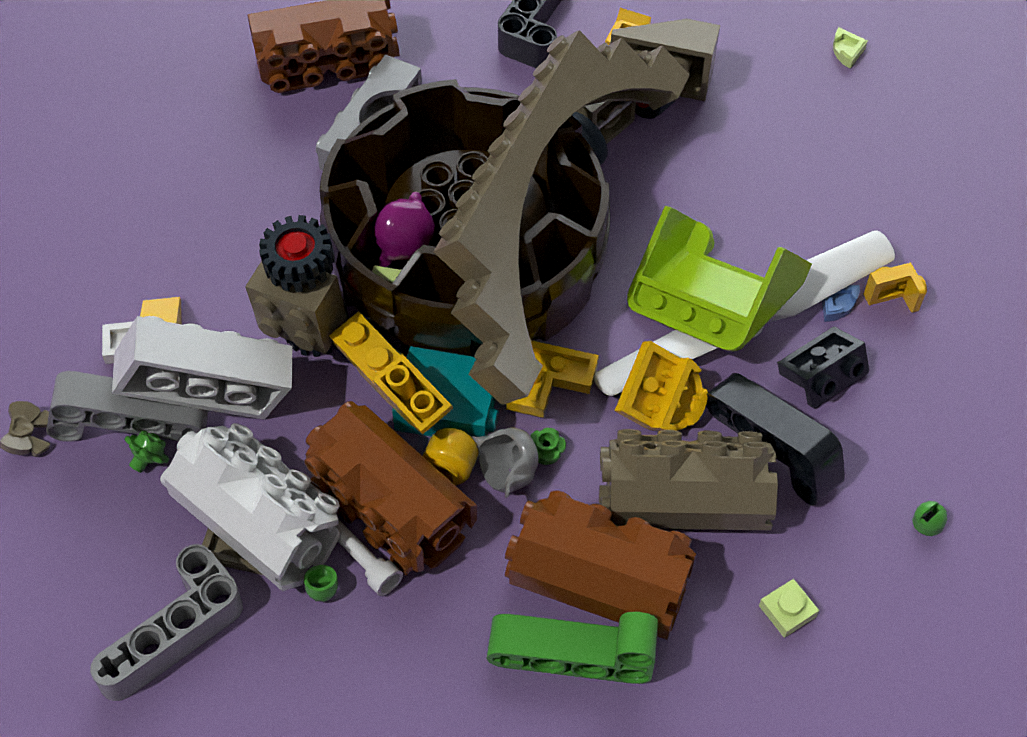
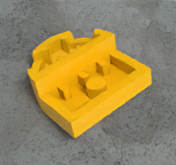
M644 341L641 344L614 411L652 431H678L689 425H694L702 416L708 398V391L702 387L698 374L701 372V369L690 358H679L652 341Z

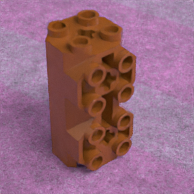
M324 0L247 14L261 81L270 85L272 91L282 93L318 86L323 81V74L328 69L335 72L337 78L343 81L367 77L371 68L375 65L377 66L385 55L393 58L400 56L397 39L392 37L393 33H398L394 12L388 13L387 11L391 9L390 0Z
M353 401L344 403L332 419L324 425L315 427L306 438V444L310 447L305 454L306 459L304 463L313 475L310 478V483L322 493L331 495L338 500L340 507L337 512L346 522L352 523L356 519L363 520L367 526L362 531L366 540L375 549L382 547L391 556L390 560L403 572V575H408L412 570L416 572L425 571L424 564L431 569L438 567L465 540L466 537L461 533L465 524L472 529L477 521V505L366 405L358 406Z
M558 490L551 491L548 498L539 499L536 503L529 500L526 502L520 518V524L524 526L519 537L512 535L505 553V559L509 560L505 570V577L509 578V584L618 623L620 616L624 613H648L658 619L657 637L668 640L686 592V579H690L696 558V553L690 548L691 539L687 535L678 531L667 532L652 527L647 521L637 517L629 518L626 525L616 526L610 521L612 512L605 506L585 504L572 499L568 494Z

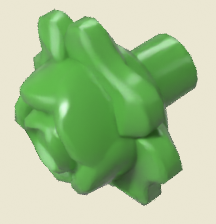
M144 430L138 436H126L124 439L129 444V448L134 455L129 466L137 472L142 473L148 463L163 464L164 462L168 463L170 460L164 454L165 441L161 440L154 433H148Z

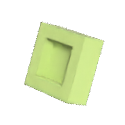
M794 579L763 597L759 603L761 610L784 638L815 619L820 611Z

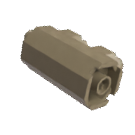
M622 429L617 431V439L609 440V447H600L602 482H607V485H599V504L612 512L610 521L616 526L626 525L629 518L637 517L647 521L652 527L665 529H772L773 525L770 520H775L778 479L777 473L768 470V462H776V454L770 443L762 442L761 433L742 431L738 433V437L722 436V433L717 431L705 430L698 432L697 440L688 442L681 440L682 433L675 430H660L657 435H641L639 430Z

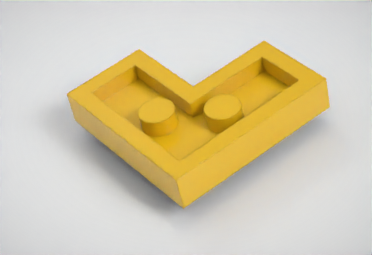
M531 340L535 358L543 367L529 395L506 403V410L544 418L553 386L590 394L599 355Z

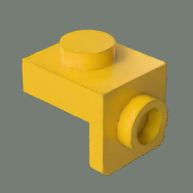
M910 262L891 268L881 267L871 272L863 295L869 306L903 297L909 310L916 312L920 310L927 293V286L924 278L917 274Z

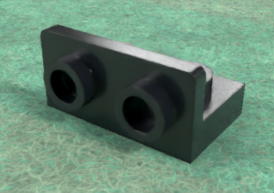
M835 326L777 362L781 376L805 389L807 404L812 408H817L869 373L865 342Z

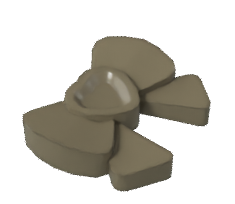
M15 401L9 404L8 413L11 423L8 433L1 438L0 448L15 455H25L31 452L34 457L47 451L50 443L31 435L34 428H47L49 411L44 410L40 412L39 407L28 401Z

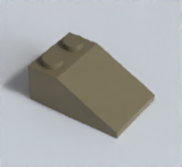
M681 19L612 30L611 43L623 38L637 54L645 50L651 52L663 45L690 74L680 97L700 101L706 100L714 69L720 25L692 19Z

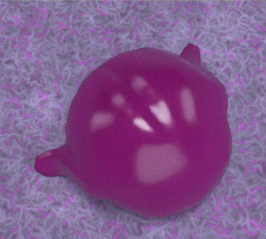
M413 192L409 199H397L390 202L379 213L375 224L376 243L382 249V254L378 261L379 266L388 267L394 261L409 260L416 250L423 245L429 246L430 241L433 239L435 223L432 215L422 202L419 192Z

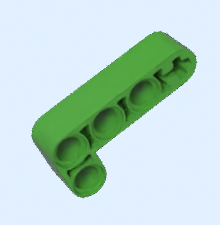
M627 612L620 616L619 626L615 627L524 615L498 614L492 618L486 659L492 665L509 669L631 684L647 683L652 679L655 665L658 619L648 613Z

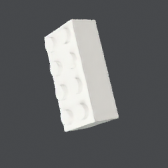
M137 316L115 350L112 394L264 420L292 388V346L280 344L274 339H254L241 336L234 331L218 332L203 329L197 324L181 325L166 322L156 316Z

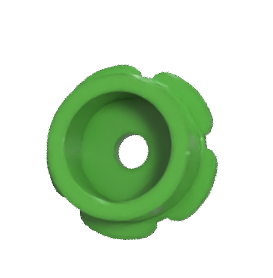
M544 428L541 431L536 430L530 435L537 447L538 463L550 465L557 462L561 457V453L566 449L565 439L560 437L559 432L553 428ZM548 442L550 446H543V443Z

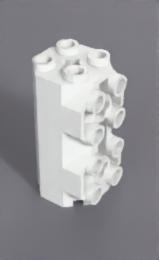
M233 423L230 428L225 426L207 427L200 430L197 434L194 431H190L181 437L177 444L178 451L170 466L163 472L160 478L161 484L167 488L169 495L280 590L286 591L302 586L304 584V572L312 565H323L340 538V530L335 527L339 525L336 514L340 507L338 500L318 490L310 483V478L303 472L294 469L289 470L287 475L279 472L280 453L260 443L253 437V432L246 426Z

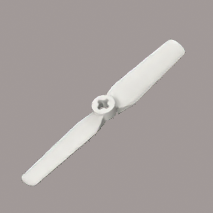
M874 230L808 259L807 261L812 263V266L804 284L768 322L795 316L869 275L871 272L894 261L895 253L890 241L880 231ZM764 326L754 337L758 336L762 332ZM674 330L653 341L679 358H690L692 360L719 348L679 330ZM639 349L595 373L594 382L604 394L614 396L623 391Z

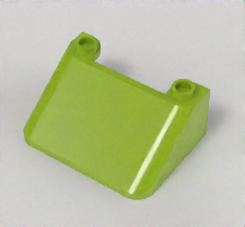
M665 206L628 290L627 302L629 307L638 314L723 350L735 352L742 349L801 288L812 263L783 247H778L765 277L714 259L707 256L713 250L715 244L711 229L680 211Z

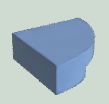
M849 285L822 300L824 322L841 319L853 310L860 293V285Z

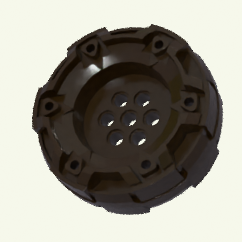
M456 79L436 81L411 87L393 94V104L377 111L351 132L346 140L337 139L329 152L321 175L319 191L321 200L320 225L323 224L327 228L335 255V263H332L334 268L332 274L338 277L341 295L346 307L354 306L373 325L399 339L404 351L409 352L410 346L474 357L477 349L483 344L479 338L451 314L459 299L457 292L465 281L433 251L442 238L439 235L440 230L455 216L458 210L456 207L457 201L472 187L474 183L472 179L473 174L489 158L490 153L488 149L490 145L506 129L503 126L504 121L520 105L521 102L518 100L520 95L496 89L461 87ZM572 115L557 129L542 151L531 176L523 204L519 231L518 265L521 298L530 340L541 339L547 341L570 324L590 300L592 283L600 272L607 251L610 231L609 183L606 181L593 149L582 136V124ZM413 192H419L422 202L432 215L435 223V234L429 246H421L409 260H397L387 267L401 270L393 283H390L372 272L374 266H379L378 261L382 254V249L376 243V219L381 210L390 202L397 199H409Z

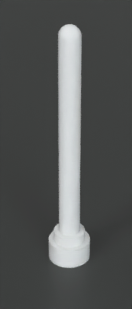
M280 461L278 464L279 472L287 475L290 469ZM338 519L339 525L335 526L340 530L338 542L366 570L367 584L379 596L390 593L400 583L403 572L391 560L377 559Z

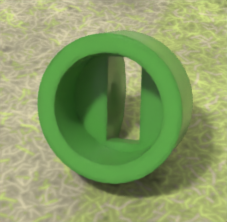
M936 501L921 503L913 515V525L923 535L936 536L942 532L947 523V511ZM929 512L934 513L935 515L928 522L923 519Z
M317 565L305 573L304 585L309 597L315 601L325 602L336 594L338 580L337 574L332 567Z

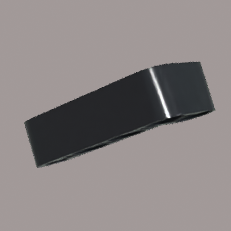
M512 0L498 20L499 52L505 57L537 68L547 59L549 55L547 49L557 38L556 30L547 25L546 22L562 0Z
M732 373L707 393L706 407L714 418L736 433L742 431L761 433L762 442L772 445L776 459L789 467L792 487L805 503L815 506L844 482L845 471L842 445L838 438L821 424L739 373Z

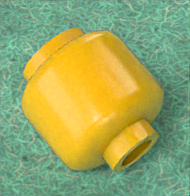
M443 428L437 430L431 436L423 457L454 485L463 484L470 477L479 450L476 442L465 431L456 428Z

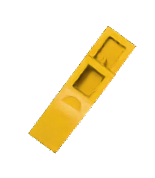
M359 311L329 335L335 346L357 368L359 374L421 434H424L453 409V406L403 354L400 355Z

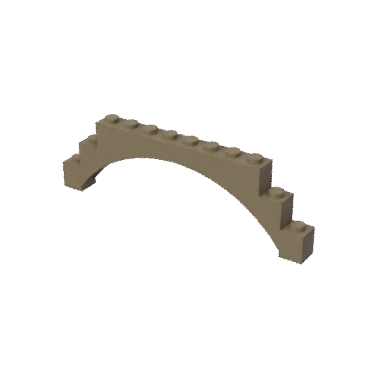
M580 30L566 38L564 35L557 37L547 49L549 53L547 59L533 72L535 77L533 83L519 96L518 100L521 103L517 110L512 112L504 121L503 126L506 129L503 134L490 145L488 149L490 153L489 158L473 174L472 179L474 183L472 187L457 201L456 207L458 210L455 216L439 232L442 238L433 252L465 281L457 292L459 299L451 314L483 342L474 355L476 361L468 375L502 405L527 397L543 367L535 358L526 326L518 265L519 231L523 204L531 176L540 155L557 129L574 112L584 106L606 101H631L648 104L653 110H656L679 98L690 74L663 45L651 52L645 50L638 55L623 38L609 45L603 43L596 48Z

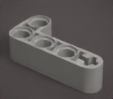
M64 371L57 374L46 431L50 437L60 441L79 440L83 435L84 426L140 434L141 431L146 430L148 433L158 435L159 438L179 441L187 432L194 431L197 434L200 430L207 428L209 410L112 394V377L77 371Z
M200 544L189 545L183 548L176 558V567L187 592L101 651L93 659L90 673L102 695L107 699L121 701L130 697L229 626L241 615L243 602L234 579L206 546ZM197 566H206V568L198 574L190 573V571ZM220 595H230L223 603H213V600ZM187 619L195 620L186 629L178 628L179 624ZM151 644L159 645L155 652L147 655L142 654L147 646ZM132 658L136 663L134 666H132L129 662V660H131ZM117 672V677L112 678L110 676L112 673Z

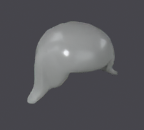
M511 427L499 429L486 436H471L479 450L478 456L482 474L494 490L505 493V498H507L510 492L517 491L531 483L538 465V451L533 439L526 431Z

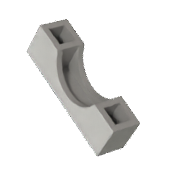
M385 55L377 66L375 65L371 68L367 80L361 88H357L353 92L351 101L346 108L338 112L332 127L318 139L316 153L320 170L323 171L329 152L337 139L346 140L351 132L377 111L393 104V94L422 85L421 68Z

